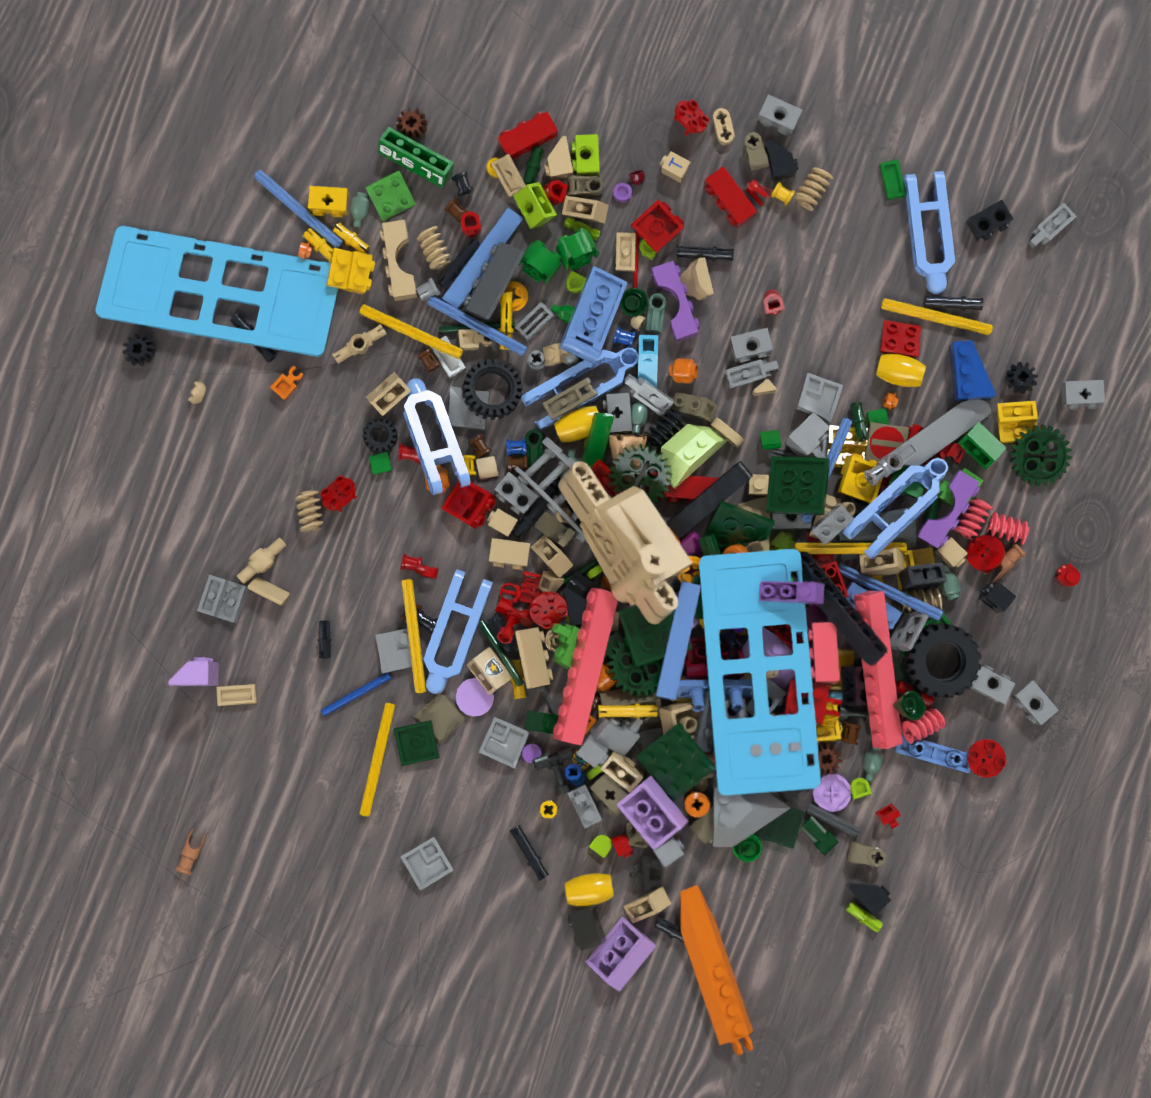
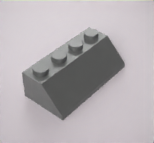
M499 242L497 245L494 244L489 252L491 255L489 261H485L480 269L482 271L480 278H476L471 286L473 288L470 295L467 294L462 303L465 305L462 310L482 321L489 320L525 252L503 242Z
M910 508L884 512L878 516L890 525L903 516L906 509L909 510ZM915 520L892 542H905L907 548L916 547ZM871 521L851 540L843 534L842 530L836 535L837 543L875 542L877 536L883 531ZM840 554L841 561L860 558L859 555L861 554Z

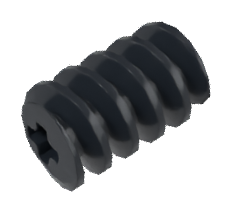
M672 408V412L669 410L665 411L667 417L660 416L661 422H654L656 428L650 426V433L644 432L647 440L657 449L658 445H664L663 440H670L669 434L675 435L674 429L681 430L679 424L686 425L683 418Z

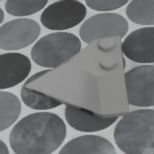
M716 769L713 771V847H733L791 809L768 792L722 795L718 791Z

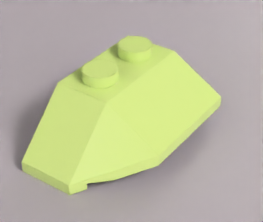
M693 424L685 425L661 447V452H663L661 459L668 458L665 465H671V469L667 471L673 473L671 478H667L672 481L671 486L674 489L677 488L721 448L728 439L712 427Z

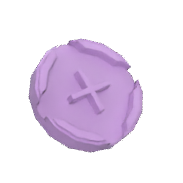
M476 678L462 682L457 689L456 703L466 715L481 716L488 712L493 705L494 693L489 696Z
M839 774L822 775L820 777V785L812 791L815 803L825 811L836 812L842 810L851 799L850 784Z

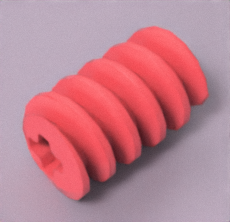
M978 498L969 501L971 506L967 508V513H962L963 519H959L958 522L960 526H956L954 529L959 535L972 541L971 536L978 537L975 529L982 530L979 522L986 523L982 517L990 516L986 510H993L991 505Z
M993 512L987 524L986 534L991 530V535L994 537L996 532H999L1000 539L1005 534L1006 541L1014 537V543L1021 539V545H1024L1029 533V526L1025 520L1021 523L1020 519L1017 518L1013 522V517L1009 516L1006 519L1005 515L1001 514L998 518V513Z
M929 708L920 719L905 720L901 725V731L905 739L913 744L914 740L919 742L921 738L925 739L927 735H932L934 732L944 729L946 723L944 717L937 709Z

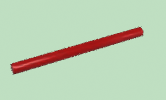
M637 233L633 288L638 287L639 235Z

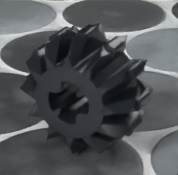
M135 334L134 340L131 337L127 338L130 341L129 344L123 343V346L128 348L122 351L124 355H127L125 359L128 362L131 361V364L134 366L137 363L140 366H144V360L150 363L149 356L155 357V354L151 351L155 350L156 347L151 345L153 341L147 339V336L144 334L141 337ZM138 347H140V349H141V351H142L141 353H138V351H137V348H138Z
M1018 362L1017 366L1012 364L1010 366L1011 370L1006 371L1009 377L1005 379V382L1011 383L1008 385V389L1014 387L1013 391L1015 394L1019 389L1021 394H1025L1026 390L1031 392L1033 390L1032 386L1037 385L1034 379L1038 377V374L1032 373L1035 371V367L1029 369V363H1026L1024 367L1022 362ZM1018 376H1024L1025 380L1021 382L1022 379L1019 380Z

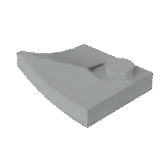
M807 373L796 409L810 415L814 412L826 424H830L843 385Z
M450 386L448 418L451 426L454 428L486 430L487 419H482L483 415L478 417L475 415L476 412L474 410L472 412L469 410L470 406L465 404V398L462 396V388ZM475 390L479 399L489 404L490 393Z
M407 628L375 635L382 673L412 667Z
M494 717L479 753L516 769L530 732Z
M435 837L401 856L420 891L454 871Z

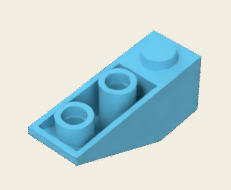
M639 335L638 378L641 377L657 388L658 335Z

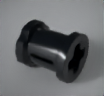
M461 172L452 177V181L455 182L458 189V196L468 195L474 190L468 181L467 172Z
M421 610L417 617L418 626L428 630V633L431 634L435 629L438 618L434 619L424 614V611Z

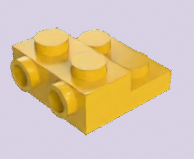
M333 248L326 286L358 294L366 293V290H370L372 280L368 279L369 273L373 272L375 267V261L372 260L373 255Z
M852 453V455H848L845 458L840 473L843 477L838 492L871 504L877 498L883 478L875 486H872L866 480L864 472L874 468L877 461H866L863 459L864 456Z

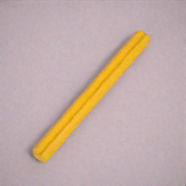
M884 298L881 304V308L985 335H990L993 329L991 324Z
M363 304L359 312L361 315L456 359H460L463 354L461 348Z
M874 542L827 543L826 545L823 543H795L794 549L798 550L799 553L807 552L808 554H865V549L867 550ZM891 542L883 549L897 548L905 554L907 545L905 542Z
M412 579L402 580V590L416 693L426 692L413 581Z
M385 703L360 809V815L368 817L371 813L395 710V705L392 703Z

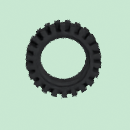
M486 359L485 362L481 360L477 365L474 364L471 370H468L462 386L464 402L470 406L469 410L471 412L473 410L476 412V416L483 415L482 419H487V417H491V420H495L496 417L502 419L505 415L507 417L516 409L522 397L523 385H521V377L517 376V370H512L513 366L511 364L507 366L503 360L501 363L498 362V359L493 361ZM486 374L499 375L506 380L509 386V397L498 405L486 404L476 394V381Z

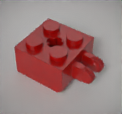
M795 679L789 680L783 715L798 713ZM812 683L816 726H822L825 715L840 717V712L826 709L827 703L842 705V700L828 697L830 686ZM801 693L802 700L808 699V693Z

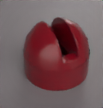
M637 170L629 174L630 180L634 185L638 186L639 182L641 184L644 183L645 174L643 170Z

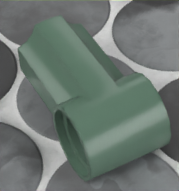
M654 294L649 299L645 331L662 333L666 299L662 294ZM652 300H661L662 306L659 308L654 307Z

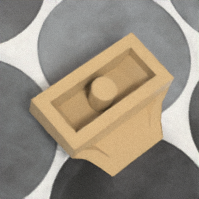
M698 258L691 262L679 278L681 283L686 285L688 293L685 295L703 300L714 294L706 259Z

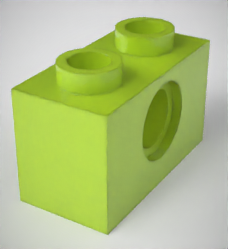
M598 134L575 135V141H572V153H576V160H573V171H577L578 176H599ZM586 152L589 153L591 157L589 159H583L580 155Z
M540 182L526 185L513 196L530 229L544 226L557 215Z

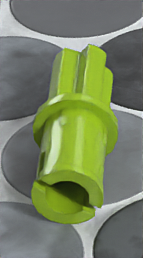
M854 901L849 903L845 911L856 917L859 923H864L875 932L882 928L883 923L872 916L869 910H864Z

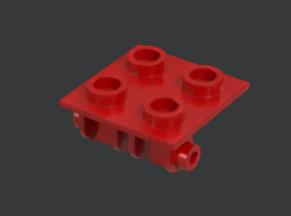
M884 320L882 344L880 345L879 352H883V354H900L911 358L919 357L921 326Z

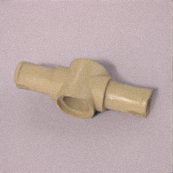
M379 324V326L367 333L354 335L346 343L347 346L332 355L337 363L340 364L352 355L356 356L357 354L366 353L374 341L387 335L382 325ZM358 340L364 341L362 348L355 347V343Z
M279 537L267 549L260 548L254 552L249 558V565L237 575L240 581L245 584L256 573L266 572L274 564L275 556L287 546L285 542Z

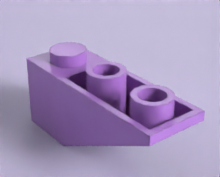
M760 581L759 601L823 604L824 584L816 582Z

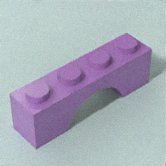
M674 261L653 267L651 274L657 290L671 293L678 302L679 311L675 318L670 321V328L675 342L697 336L700 325L697 318H693L692 312L694 308L692 302L687 301L685 294L688 292L685 283L680 281L681 271L679 266H675Z
M958 470L948 485L953 494L951 511L941 519H927L917 536L936 548H939L940 545L943 547L949 538L947 533L950 529L954 530L959 522L958 516L960 513L964 514L969 507L968 500L971 496L975 497L978 493L980 482Z

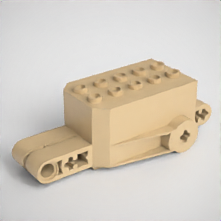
M576 462L559 481V489L581 521L580 527L583 530V535L611 584L613 596L622 603H630L631 606L636 604L648 622L652 624L660 623L678 606V599L669 584L692 564L691 560L642 489L633 486L610 499L589 466L584 462Z

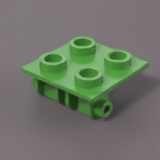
M399 170L365 187L382 221L416 205Z

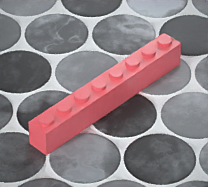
M591 588L587 595V606L582 614L583 621L581 629L577 634L578 641L572 654L573 661L568 670V681L563 690L564 697L562 705L558 710L559 717L557 724L554 726L553 739L582 746L618 600L610 591Z
M867 591L854 595L855 609L887 647V653L875 666L868 665L862 659L873 748L889 749L903 744L899 712L893 706V703L897 701L885 595L884 591Z

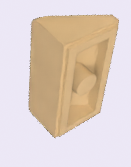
M255 577L247 587L249 590L281 606L285 605L290 596L289 592L259 577Z

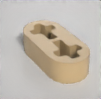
M719 108L713 114L716 137L720 144L729 145L734 139L731 117L726 109ZM719 114H722L723 117L726 116L724 118V125L721 124L720 119H716ZM723 129L726 130V134H730L728 140H725L724 137H721L723 135Z
M715 418L710 424L712 428L728 439L727 441L738 448L743 443L744 439L719 418Z

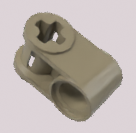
M755 132L749 133L743 143L749 171L769 167L768 157L764 150L761 136ZM749 141L756 142L755 146L749 144Z
M578 175L568 177L570 189L567 196L597 198L603 194V181L599 177ZM596 183L600 185V188L598 190L594 191L590 189V186L592 184Z
M851 841L847 861L881 866L886 861V855L878 847ZM876 852H878L881 859H877L875 862L872 855H876Z

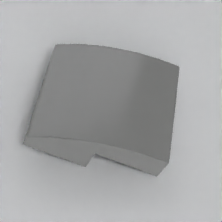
M209 575L197 611L237 624L248 588L247 586Z
M914 611L912 614L905 612L890 639L891 649L910 651L929 616Z

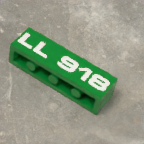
M388 127L379 139L378 154L442 189L452 177L454 162L396 130Z

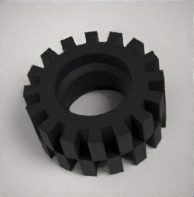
M377 418L376 420L372 419L370 423L366 424V427L363 429L362 438L365 445L372 452L380 454L392 450V447L396 445L398 440V433L392 422L385 418ZM377 429H384L387 431L388 436L386 441L377 443L373 439V433Z

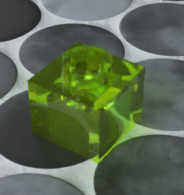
M781 531L770 544L776 549H792L795 546V538L788 531L786 533Z

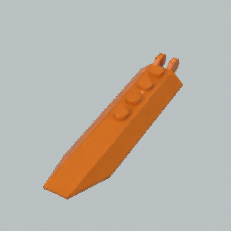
M698 885L680 891L681 935L718 1043L722 1045L731 1042L736 1055L740 1056L743 1054V1050L738 1039L742 1038L748 1052L754 1049L751 1038L748 1036L753 1032V1028L715 918Z

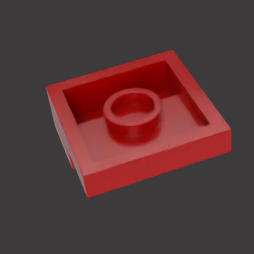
M659 199L631 224L634 231L656 254L684 230L683 220L678 215L674 216L670 212L671 208L666 202L662 203Z
M458 480L441 509L476 530L477 527H481L486 519L484 516L487 511L494 508L496 497L470 482L469 486L461 488Z

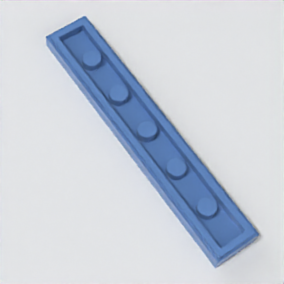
M507 208L442 298L443 301L457 309L461 307L467 294H470L473 290L471 286L474 280L480 278L482 274L480 269L483 263L489 261L491 248L499 242L507 243L524 220L520 215Z
M687 582L681 583L678 606L674 614L656 694L657 697L676 700L700 593V585Z

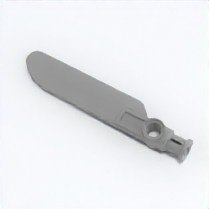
M980 399L959 403L888 455L883 456L874 468L866 470L864 472L866 480L872 486H875L881 478L888 477L893 472L900 470L903 465H921L974 427L978 422L985 419L991 412L990 405L987 401ZM890 459H891V460L893 461V463H894L893 467H892V466L890 465V463H889V460H890Z

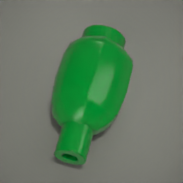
M553 304L551 311L557 313L559 319L568 324L575 307L570 305H562L560 307Z

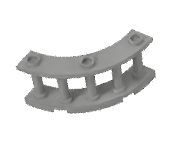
M546 437L542 441L546 447L545 453L525 473L516 467L515 470L519 474L517 478L524 485L528 483L548 502L546 506L554 514L556 512L560 514L575 530V537L581 543L584 541L588 543L583 535V530L574 523L578 519L575 512L568 516L559 507L566 500L561 493L553 501L544 492L564 470L567 471L575 464L571 458L562 453L563 451L553 441ZM556 457L560 461L559 465L539 485L530 479L550 458Z

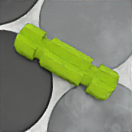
M567 217L564 226L566 228H573L575 232L585 228L586 231L590 232L595 241L600 236L598 229H591V226L578 220L576 222L571 217Z

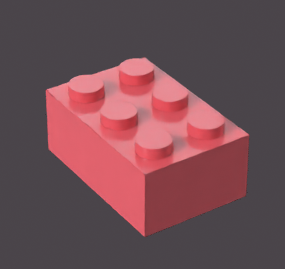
M832 622L812 623L807 629L812 683L835 685L840 681L836 626Z

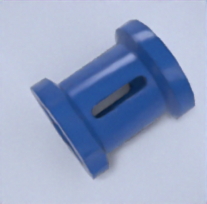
M618 326L613 343L619 342L631 348L636 332L630 333L621 330V327Z
M525 438L519 441L506 439L507 456H511V454L526 455Z
M570 764L566 767L565 776L570 784L574 787L582 786L586 781V776L581 767L577 764Z

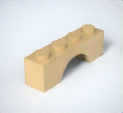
M405 220L382 223L383 229H380L381 240H385L386 245L383 248L384 259H388L389 264L385 268L387 278L391 277V284L388 285L389 294L394 297L395 301L418 298L414 276L405 273L397 265V256L400 249L409 243Z

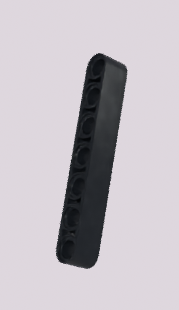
M739 461L670 518L666 525L670 527L679 539L717 508L721 500L725 501L753 477V474L742 461Z
M800 552L803 582L824 584L823 604H818V606L864 662L875 666L887 653V647L813 557L807 552ZM791 572L798 580L797 572Z

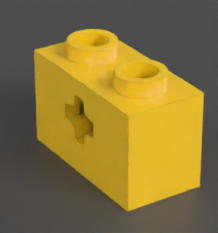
M310 186L308 200L310 213H313L315 216L331 214L333 217L348 215L350 194L348 188ZM328 199H331L332 202L327 206Z

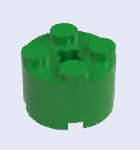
M585 228L577 230L575 234L569 237L568 235L560 237L558 239L559 244L555 248L561 256L560 260L567 271L569 267L571 270H576L591 263L590 259L593 256L596 259L600 254L590 232L586 231Z
M536 240L535 243H530L526 248L518 266L522 264L524 267L522 271L539 283L543 280L545 281L544 284L547 285L561 266L559 261L561 256L554 251L550 252L541 241Z

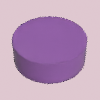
M618 183L613 189V196L616 201L625 203L630 200L632 189L627 183Z
M528 744L522 751V756L528 763H533L532 759L542 755L540 747L536 744Z

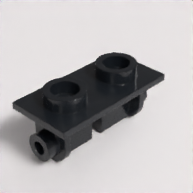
M577 571L574 572L565 586L586 600L591 588L602 589Z
M502 614L487 620L497 640L500 628L505 627L507 623L505 616ZM515 636L508 644L498 640L506 654L519 649Z

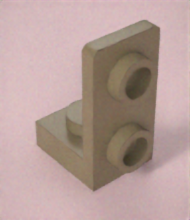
M679 392L675 393L673 398L674 404L670 409L698 416L706 422H713L717 404L708 398Z
M544 512L534 525L535 528L563 549H565L576 534L571 528L568 529L547 512Z

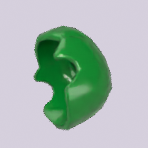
M751 834L732 847L733 854L743 862H753L762 853V842L755 834Z

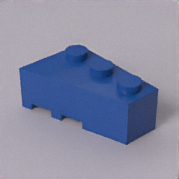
M973 341L953 342L949 346L954 402L976 399L989 400L996 397L997 395Z

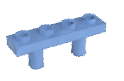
M723 679L724 696L731 698L733 711H741L743 709L742 698H753L752 680ZM680 680L676 698H692L693 710L696 712L703 711L705 707L703 699L705 691L710 692L709 680Z
M903 734V744L895 746L894 752L970 774L971 770L967 763V752L922 739L919 742L914 740V743L911 744L905 739Z

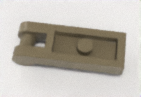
M589 377L542 403L552 421L598 395L597 390L591 386L592 382ZM582 388H584V389L586 390V392H587V393H586L585 395H583V396H582L581 392L579 391V390L582 389Z

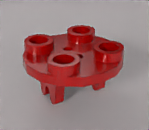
M695 100L680 101L675 106V116L673 119L675 121L678 120L687 129L684 132L686 136L692 133H702L707 128V124L710 122L709 118L704 115Z
M343 475L338 476L334 482L321 491L320 496L322 497L323 506L328 510H338L341 513L343 507L352 499L355 500L357 498L355 495L356 485L353 480L345 478Z
M992 535L976 537L970 542L966 551L968 563L974 569L989 573L1002 563L1006 554L1002 542Z
M542 592L531 601L529 614L534 623L542 626L544 629H550L554 623L559 624L567 616V603L556 592Z
M982 739L970 746L967 752V763L974 774L983 778H991L997 776L1006 766V755L999 743L994 740Z

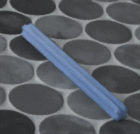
M258 170L255 173L254 178L334 248H340L343 241L262 170Z
M434 296L430 297L428 301L429 306L521 356L526 353L527 347L446 302Z
M848 418L842 419L827 455V458L830 459L828 480L852 425V421ZM802 515L801 520L811 523L814 515Z
M839 564L838 567L841 575L874 591H884L885 596L918 612L927 614L935 620H940L942 617V610L868 575L862 574L849 566Z

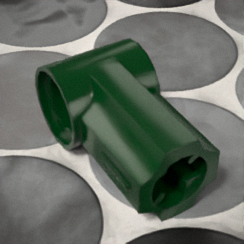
M530 430L525 435L528 468L544 454V444L542 441L545 439V435L538 430ZM535 433L539 436V441L536 444L531 440Z
M714 534L697 539L703 557L721 555Z
M810 816L800 826L802 831L814 842L813 844L825 856L839 843L813 816Z

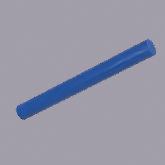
M389 672L321 710L323 716H327L392 679Z

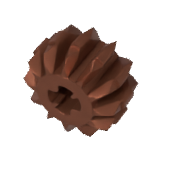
M408 108L407 114L405 111H402V117H397L399 123L396 124V128L400 130L399 133L408 138L412 136L414 141L417 135L422 138V132H427V127L425 126L428 124V120L424 119L425 114H419V109H415L413 113L411 108ZM410 122H414V127H410Z
M819 743L818 759L820 770L822 768L821 774L825 776L828 770L829 774L832 775V767L836 770L840 769L836 762L842 763V760L836 759V757L840 756L841 752L834 753L837 748L835 745L829 750L830 743H826L825 748ZM822 755L830 756L828 758L830 759L829 763H822Z

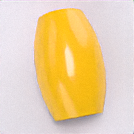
M883 354L879 361L876 376L888 383L901 387H921L926 365L908 356Z
M596 406L574 409L554 422L561 443L579 441L588 437L594 413H599Z
M585 874L564 883L568 905H597L614 897L611 876L608 874Z

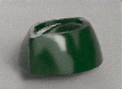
M629 288L624 291L620 301L622 314L639 316L644 313L648 306V298L645 291L638 288Z
M915 691L904 693L893 703V706L902 716L911 720L920 719L926 710L921 695Z

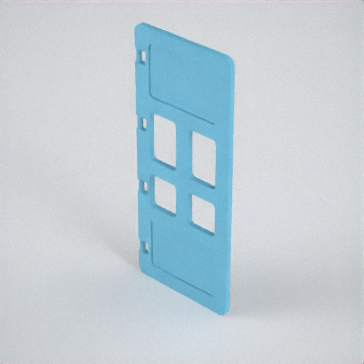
M120 226L115 231L96 305V313L103 319L319 357L325 352L339 289L326 286L329 262L313 261L306 258L303 260V258ZM138 234L147 235V241L137 239ZM195 245L205 246V251L195 250ZM185 254L213 258L209 278L206 282L179 277ZM252 256H263L262 261L252 260ZM233 261L268 268L264 290L258 292L222 285L227 262ZM310 265L320 266V272L309 270ZM176 292L204 297L198 320L170 316ZM222 299L259 306L255 329L251 331L213 324L218 300Z
M796 549L704 556L699 561L718 791L722 795H737L817 788L820 785L821 779L805 604L759 601L760 581L791 582L790 572H797L798 582H803L801 555ZM790 625L793 646L792 655L766 657L763 648L762 627ZM746 628L748 630L750 657L748 659H721L719 631L721 629ZM796 632H802V644H797ZM792 669L795 672L798 713L771 716L768 706L766 672ZM750 673L752 675L754 717L741 719L726 718L723 676L725 674ZM801 693H808L809 704L802 705ZM800 742L801 750L789 751L788 743ZM779 743L782 751L776 755L771 753V744ZM755 744L760 745L762 748V753L759 756H753L750 752L751 747ZM806 754H813V766H807Z

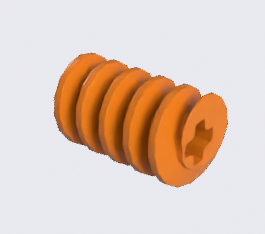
M693 791L684 798V809L693 817L704 816L710 808L708 798L701 792ZM695 799L701 802V804L698 805V809L692 806V804L695 803Z

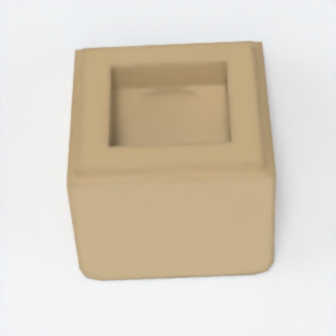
M766 379L753 390L752 394L753 396L775 393L777 389L769 379Z
M495 456L476 459L480 480L499 476Z
M543 571L538 589L542 592H556L565 579L559 578L553 571Z

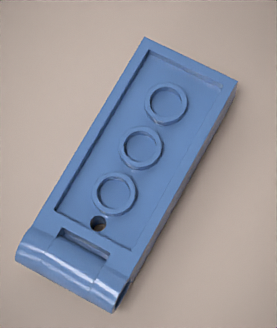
M593 266L587 275L562 338L560 348L595 364L600 356L628 282Z

